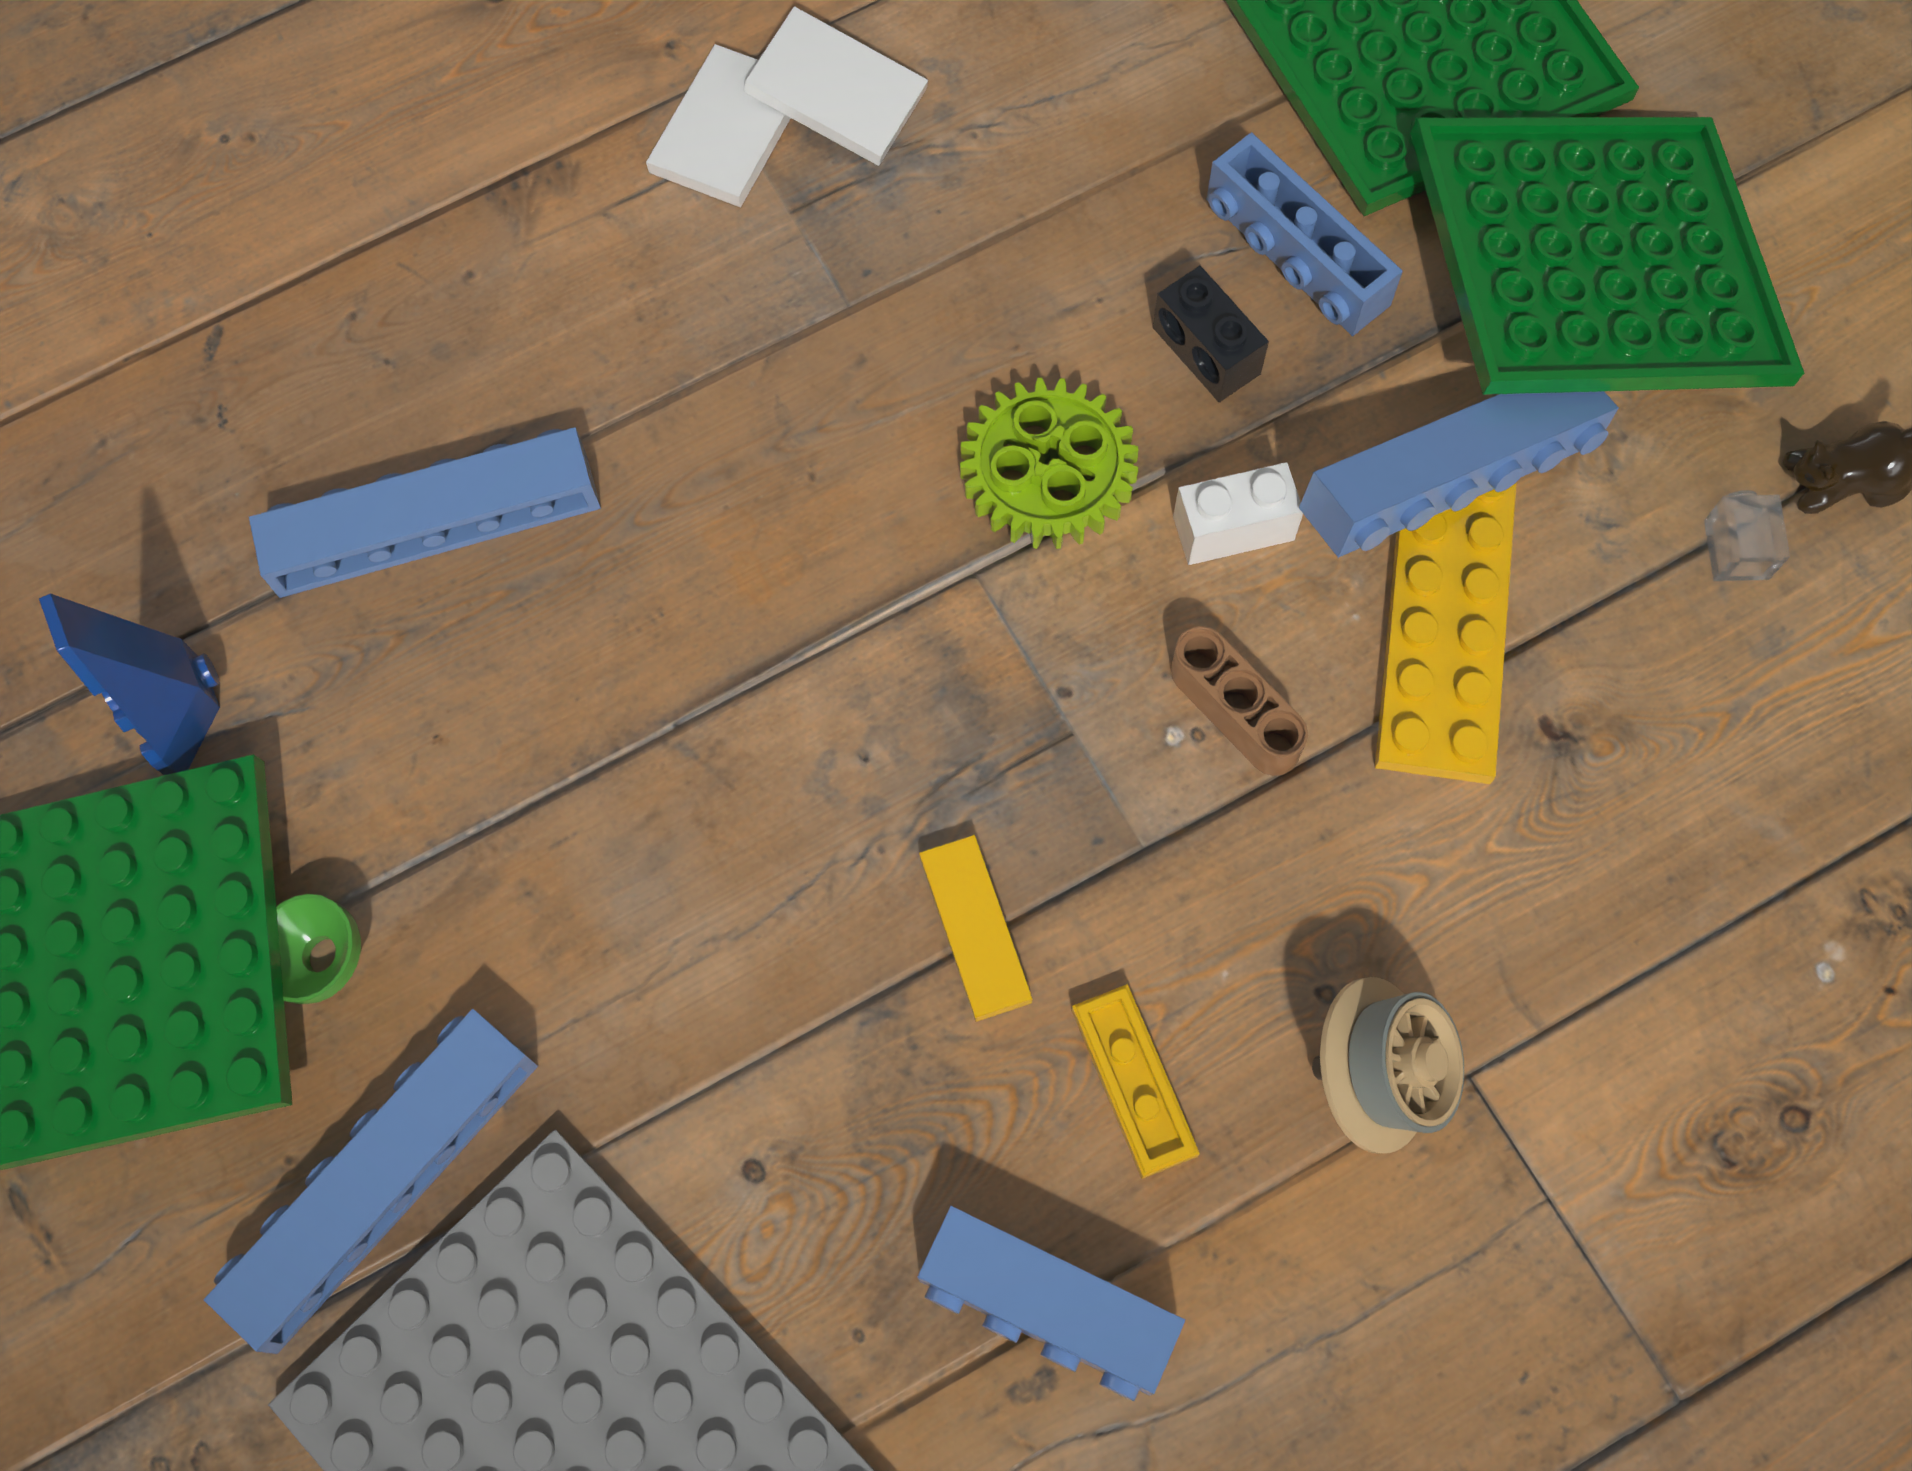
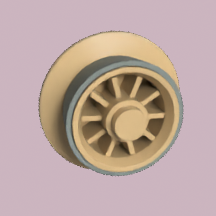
M1377 977L1354 980L1342 988L1336 995L1325 1018L1321 1036L1320 1056L1314 1058L1312 1070L1314 1076L1318 1080H1322L1331 1112L1344 1134L1361 1149L1380 1154L1392 1153L1403 1148L1413 1139L1417 1132L1433 1133L1443 1129L1451 1121L1458 1109L1464 1086V1057L1461 1041L1456 1026L1444 1006L1433 996L1423 992H1413L1404 995L1395 985Z

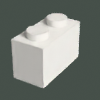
M1287 462L1178 488L1173 519L1188 565L1295 540L1303 513L1299 509L1301 501Z

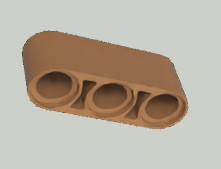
M1204 626L1192 627L1183 632L1177 640L1171 666L1172 679L1177 687L1259 771L1271 776L1284 775L1291 771L1298 763L1308 738L1307 725L1302 717L1220 633ZM1190 654H1202L1209 658L1213 665L1207 668L1193 667L1187 662L1185 657ZM1233 693L1241 694L1248 698L1252 706L1247 709L1233 708L1226 702L1224 697ZM1268 734L1282 735L1290 742L1291 749L1285 751L1274 750L1268 746L1264 737Z

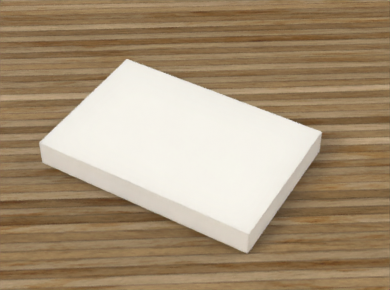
M794 6L745 80L744 92L879 166L925 93L928 80Z
M716 44L713 46L647 159L646 164L649 173L741 208L791 119L744 92L745 80L759 60Z

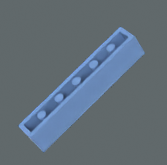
M1604 391L1498 394L1313 472L1299 509L1338 558L1359 548L1363 551H1368L1378 546L1387 536L1405 528L1408 531L1416 530L1426 524L1434 515L1450 508L1452 511H1459L1484 493L1491 490L1502 492L1510 488L1525 475L1534 471L1545 473L1558 465L1566 457L1578 452L1585 455L1594 451L1607 438L1608 431L1606 429L1619 407Z
M576 427L567 430H548L539 434L537 438L512 445H493L485 449L483 453L457 460L442 459L434 462L428 468L414 472L387 474L378 478L374 483L352 489H333L325 492L319 498L301 503L278 504L269 508L267 512L250 516L249 521L260 575L277 596L282 598L601 509L585 449Z
M474 1009L465 1017L458 1016L445 1026L437 1038V1048L423 1063L416 1062L399 1076L393 1087L396 1092L379 1110H370L357 1121L350 1132V1137L352 1138L350 1142L335 1158L331 1156L321 1161L306 1178L305 1185L307 1188L290 1206L284 1205L272 1213L260 1229L262 1237L245 1255L239 1254L229 1260L215 1276L214 1283L216 1286L203 1300L255 1351L278 1354L538 1067L537 1064Z

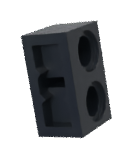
M1198 266L1157 293L1153 329L1219 403L1261 375L1269 341L1201 266Z

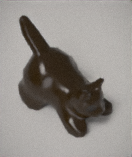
M1887 421L1876 422L1862 427L1848 439L1829 445H1824L1822 441L1817 440L1813 448L1799 449L1786 453L1783 459L1785 468L1793 471L1796 481L1807 488L1806 492L1797 502L1798 509L1805 514H1817L1846 497L1858 493L1864 494L1866 502L1870 506L1879 508L1893 505L1904 499L1912 490V428L1904 429L1899 424Z

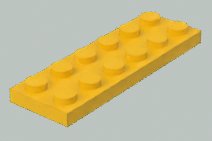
M1517 482L1502 492L1491 490L1484 493L1459 511H1452L1450 508L1434 515L1426 524L1416 530L1408 531L1405 528L1396 532L1375 760L1376 769L1491 784L1496 777Z

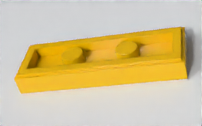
M975 835L920 852V861L975 1022L1032 1004L1033 999Z
M1128 984L1072 1005L1071 1011L1141 1179L1198 1157L1200 1153Z

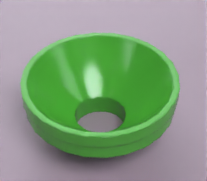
M304 894L294 896L276 907L284 993L283 1000L297 1004L317 1003L332 997L352 977L360 957L361 936L358 925L352 915L337 902L322 895ZM331 939L336 949L335 959L326 970L315 972L310 964L311 952L320 941Z

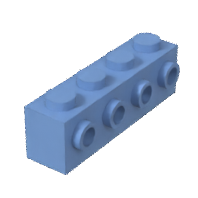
M1252 132L1212 162L1206 200L1209 202L1213 212L1220 219L1229 220L1243 233L1248 244L1255 252L1266 255L1282 270L1285 279L1290 285L1307 293L1319 305L1323 315L1330 322L1336 325L1340 324L1353 337L1391 306L1403 270Z
M950 1206L917 1276L919 1282L929 1286L925 1294L926 1299L956 1314L960 1313L963 1304L987 1315L982 1324L983 1327L1017 1343L1022 1332L1045 1344L1040 1354L1041 1356L1076 1372L1079 1363L1082 1362L1103 1373L1099 1383L1101 1386L1132 1401H1135L1139 1391L1149 1396L1155 1393L1185 1323V1319L953 1206Z

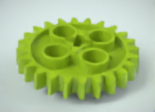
M1041 377L1037 378L1035 392L1028 393L1020 382L1015 383V398L1011 400L1003 393L996 392V411L981 405L979 407L980 423L968 422L967 438L970 441L961 442V458L965 461L960 463L961 479L968 480L965 483L966 499L978 498L975 502L976 516L981 517L993 512L991 517V530L993 532L1000 530L1008 524L1011 526V542L1015 543L1024 532L1030 533L1032 547L1036 549L1039 547L1043 536H1051L1055 548L1061 549L1063 534L1068 533L1071 534L1079 545L1083 544L1085 527L1088 526L1094 532L1101 535L1104 533L1105 524L1103 515L1117 521L1121 513L1119 502L1130 503L1133 487L1129 484H1134L1137 481L1138 467L1133 464L1137 462L1139 449L1138 446L1130 444L1133 435L1132 426L1119 427L1122 410L1118 408L1107 413L1104 412L1106 395L1101 394L1090 402L1086 399V384L1082 383L1072 394L1066 392L1065 378L1059 379L1055 390H1047L1045 382ZM1029 426H1039L1046 431L1042 434L1034 435L1027 433L1023 429ZM1085 445L1094 448L1097 452L1084 455L1074 451V448ZM1015 470L1023 473L1025 476L1017 480H1009L1002 477L1001 474L1006 471ZM1094 478V480L1090 482L1085 480ZM1065 490L1071 492L1076 497L1071 500L1062 501L1052 497L1051 494L1056 491Z

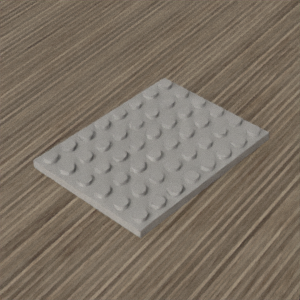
M557 1130L550 1133L268 1404L323 1471H876Z

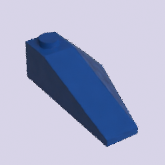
M48 594L39 598L57 652L94 696L102 693L106 703L113 711L114 721L123 732L135 729L147 741L139 746L141 754L149 764L162 775L189 770L220 708L213 687L219 685L220 681L209 657L205 653L198 656L180 638L54 594Z

